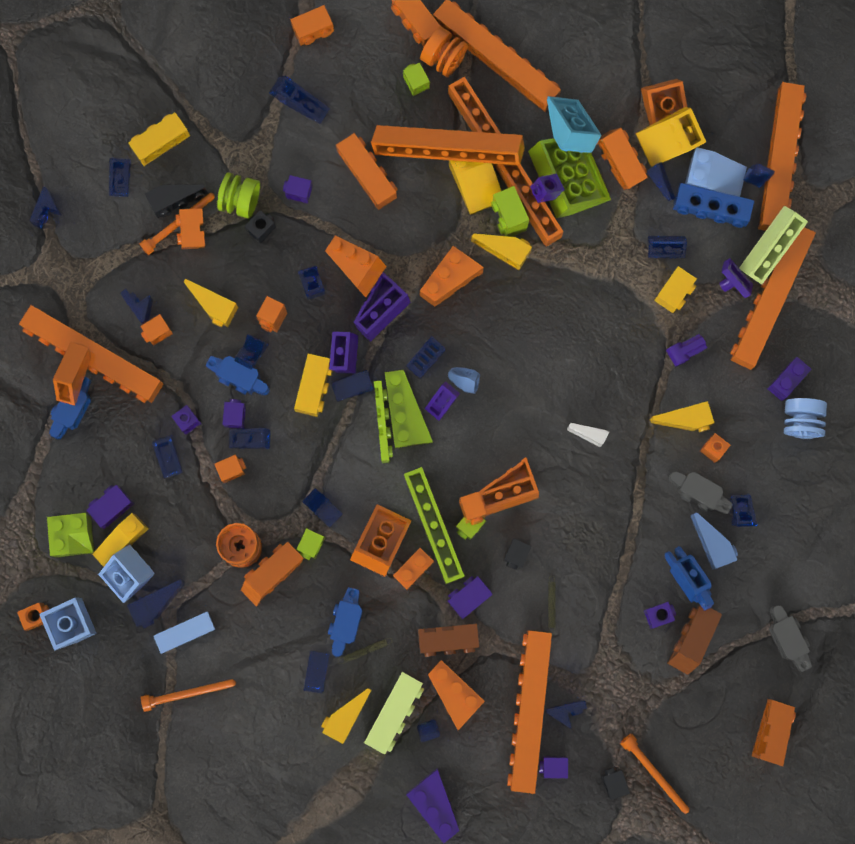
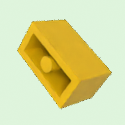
M678 266L654 301L672 313L676 309L680 310L686 302L683 298L686 294L691 295L696 288L694 282L697 278Z

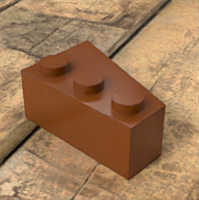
M701 605L697 608L693 607L688 616L690 620L688 624L684 625L681 631L682 635L675 644L674 651L667 664L687 675L698 667L722 614L712 608L705 611Z
M477 624L418 629L420 653H424L425 657L436 656V652L444 651V655L456 654V650L463 649L464 653L475 652V648H479Z

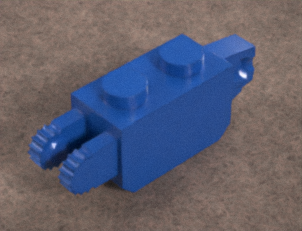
M210 356L206 363V367L216 373L220 383L226 386L230 384L235 386V390L241 394L246 395V393L252 395L254 391L264 396L268 395L270 391L267 384L260 380L257 369L231 356L225 357L224 360Z
M84 377L75 405L59 401L58 405L53 407L51 420L54 422L49 434L55 439L59 440L64 437L63 435H65L68 428L73 430L79 426L91 402L90 396L87 394L91 380L87 377Z
M681 547L675 548L678 561L671 552H666L665 559L671 567L670 572L691 603L694 601L698 602L705 611L710 609L714 605L710 597L712 595L710 592L711 582L692 555L687 556Z
M348 587L343 600L339 604H335L333 615L336 618L334 623H330L328 634L331 635L330 639L334 640L333 649L331 650L335 657L343 655L346 643L351 644L356 639L363 610L358 605L359 590Z

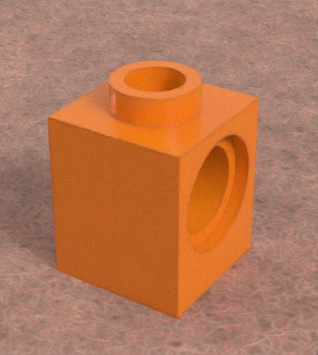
M160 314L140 326L143 330L141 333L146 343L150 341L153 346L173 334Z
M715 433L701 448L700 452L715 463L720 460L731 445Z
M237 455L214 464L223 483L245 475L244 469H246V465L243 459H239Z
M39 602L18 611L23 629L32 630L43 625L41 617L34 621L32 614L36 610L39 613H43L49 610V607Z

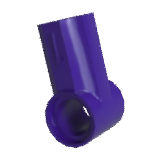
M698 334L683 343L679 342L671 346L666 352L674 366L677 367L688 361L690 357L707 349L704 338Z

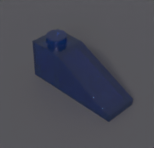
M286 75L279 77L269 94L284 105L318 124H321L330 109Z
M180 579L128 604L127 607L136 627L143 626V629L153 625V621L160 617L185 585L184 580Z

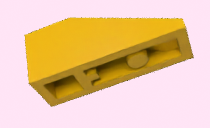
M473 234L471 242L517 270H520L532 249L528 241L516 237Z
M185 279V285L212 319V323L219 327L223 325L229 327L238 309L237 304Z
M708 401L652 416L650 422L653 424L690 431L699 430V433L710 430V426L714 424Z
M131 513L112 531L92 555L104 567L113 554L129 544L132 545L149 528L136 514Z
M368 688L333 713L330 718L326 716L321 726L324 728L322 733L344 744L371 689Z

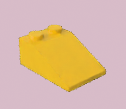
M449 160L450 170L469 214L471 215L491 207L493 194L501 191L492 163Z

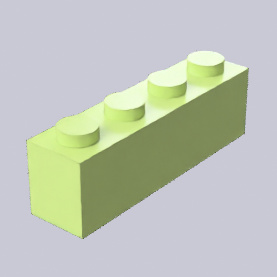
M784 206L739 269L760 284H763L808 221Z
M404 672L401 673L364 742L365 744L383 754H386L387 751H392L396 743L393 740L396 733L401 734L405 723H403L405 716L410 717L415 708L412 705L414 699H419L424 691V688L421 687L422 682Z

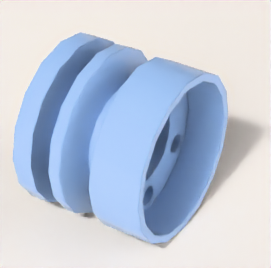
M808 398L786 400L785 414L793 418L784 421V424L789 426L784 428L785 435L801 439L825 436V430L821 428L825 427L826 423L817 420V418L825 417L827 414V403L825 401Z

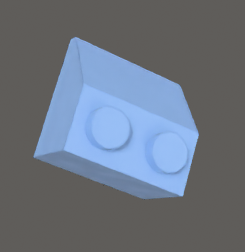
M129 544L113 554L98 575L116 596L125 603L147 584L155 573Z
M75 597L39 614L54 650L78 643L97 634L82 598Z

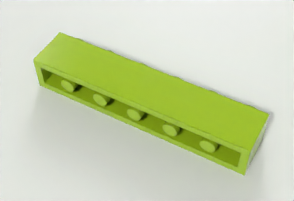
M420 467L405 473L404 478L445 584L464 578L465 576L423 468Z

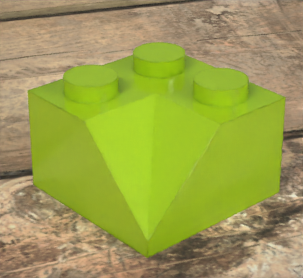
M512 186L493 194L491 206L494 212H498L500 216L498 219L499 224L497 225L501 235L504 234L505 236L512 237L527 231L529 218L515 187Z
M79 513L47 517L50 556L64 557L94 553L90 514Z

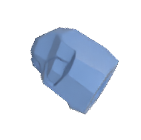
M461 367L449 370L448 377L452 383L464 392L476 393L480 380V374L477 371Z

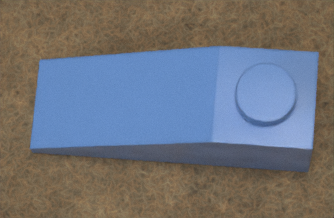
M698 513L690 515L712 570L737 561L736 556H738L736 547L731 545L730 541Z

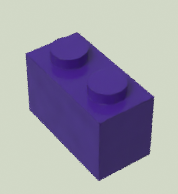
M332 332L329 370L337 373H356L358 335L351 332Z
M796 357L767 389L783 401L811 371V368Z
M112 485L104 491V495L100 499L96 498L90 502V507L86 511L101 528L106 529L131 508L134 503L120 486Z
M471 576L463 583L465 587L462 590L455 589L448 595L450 599L447 602L461 619H464L493 595L478 576L475 579Z

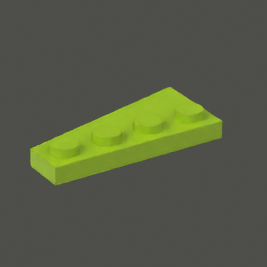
M404 370L385 372L395 448L433 443Z
M374 381L382 463H390L389 457H393L392 446H388V438H391L390 427H386V420L389 419V410L384 408V401H388L387 390L383 389L382 381Z

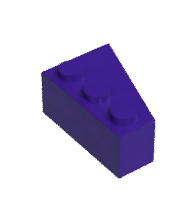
M383 272L375 286L371 289L367 301L364 302L354 321L357 330L371 342L411 303L408 294Z
M436 768L409 790L406 796L444 844L459 832V827L438 768Z

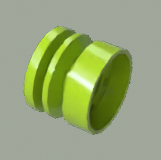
M227 172L218 192V211L224 212L226 210L227 213L231 214L236 207L237 216L250 219L258 202L260 181L247 177L243 184H241V175L234 177L233 173Z

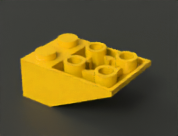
M684 107L635 133L651 167L706 143L692 109Z

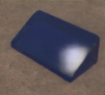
M648 236V258H686L687 239L685 236Z

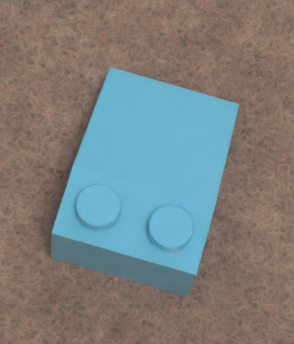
M548 96L547 103L553 137L559 148L563 151L592 153L602 135L580 101L577 99Z

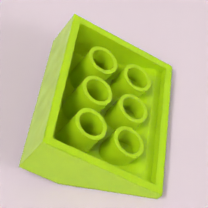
M554 138L541 140L528 151L538 176L557 173L565 189L555 200L549 201L556 218L573 215L611 200L592 153L563 151L559 148Z

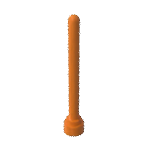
M213 193L207 194L190 209L205 207L215 198V195ZM176 220L152 239H144L139 243L148 256L154 252L156 244L179 227L176 226Z
M230 679L158 697L144 695L141 696L142 708L146 712L152 710L158 704L231 688L236 685V681Z
M632 733L627 735L620 742L621 746L629 752L632 751L684 814H687L689 807L639 749L635 736Z

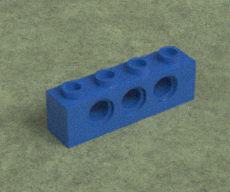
M680 183L673 210H677L680 214L687 215L689 213L700 219L710 218L714 219L717 223L727 222L731 223L734 227L742 228L743 226L746 227L750 222L754 200ZM690 200H697L699 205H693ZM709 204L716 205L717 210H712ZM727 208L734 209L735 214H730Z

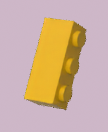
M173 113L166 115L158 124L149 126L147 131L141 135H135L128 143L142 165L145 166L190 137V134L177 114Z
M312 354L307 355L294 407L296 412L318 417L319 412H323L325 401H322L323 394L328 392L329 383H326L328 375L331 376L333 372L329 370L330 358Z

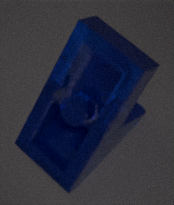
M44 186L30 218V222L38 228H42V225L47 222L48 212L62 216L51 192Z
M316 266L298 271L308 300L325 294Z
M127 289L120 293L142 325L148 322L153 303L151 296L149 295L140 301L134 292L129 293Z
M247 334L245 344L235 356V362L252 369L269 346V343L254 335Z
M316 488L302 501L329 528L343 515Z
M731 495L730 502L733 504L732 526H757L751 495Z
M585 700L547 708L545 711L571 729L568 713L571 712L572 716L582 714L583 709H587Z

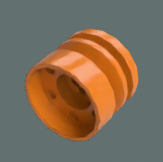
M440 26L425 44L420 60L431 67L438 62L436 70L438 72L442 71V75L449 77L463 61L468 44L464 41L460 43L461 39L458 37L451 41L452 33Z
M229 524L217 536V552L223 560L234 567H249L257 562L261 555V539L255 531L245 524ZM243 543L245 548L239 550L237 546Z

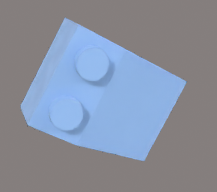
M696 147L691 157L685 184L740 197L747 167L714 151Z

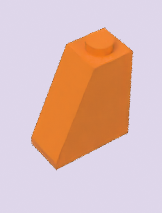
M70 342L53 378L57 401L71 405L76 404L90 361L89 347Z

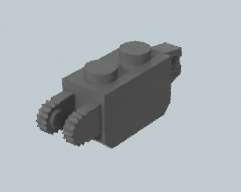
M676 471L668 476L670 484L672 483L673 486L679 488L677 493L681 494L680 497L683 500L697 503V507L705 512L715 510L723 514L729 513L733 504L722 496V487L696 472L685 476Z
M781 605L770 607L769 612L774 623L770 624L769 632L782 658L792 660L800 672L810 669L812 667L808 656L810 644L808 639L802 636L798 620L793 618V616H787Z

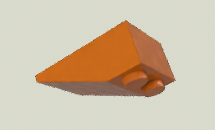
M673 79L641 88L644 107L650 125L687 107L684 85L681 80Z
M377 504L350 560L385 577L409 528L411 520Z

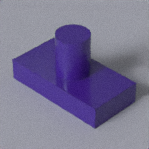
M730 258L724 261L722 273L726 276V279L720 282L721 289L726 292L735 287L744 298L750 296L753 283Z
M445 381L425 409L440 421L460 393Z

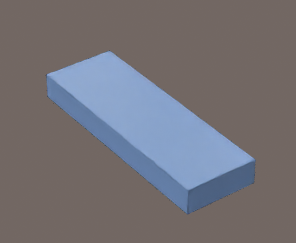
M207 611L154 635V639L160 653L163 654L216 629Z

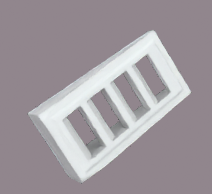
M570 423L567 431L598 447L604 444L609 434L607 430Z

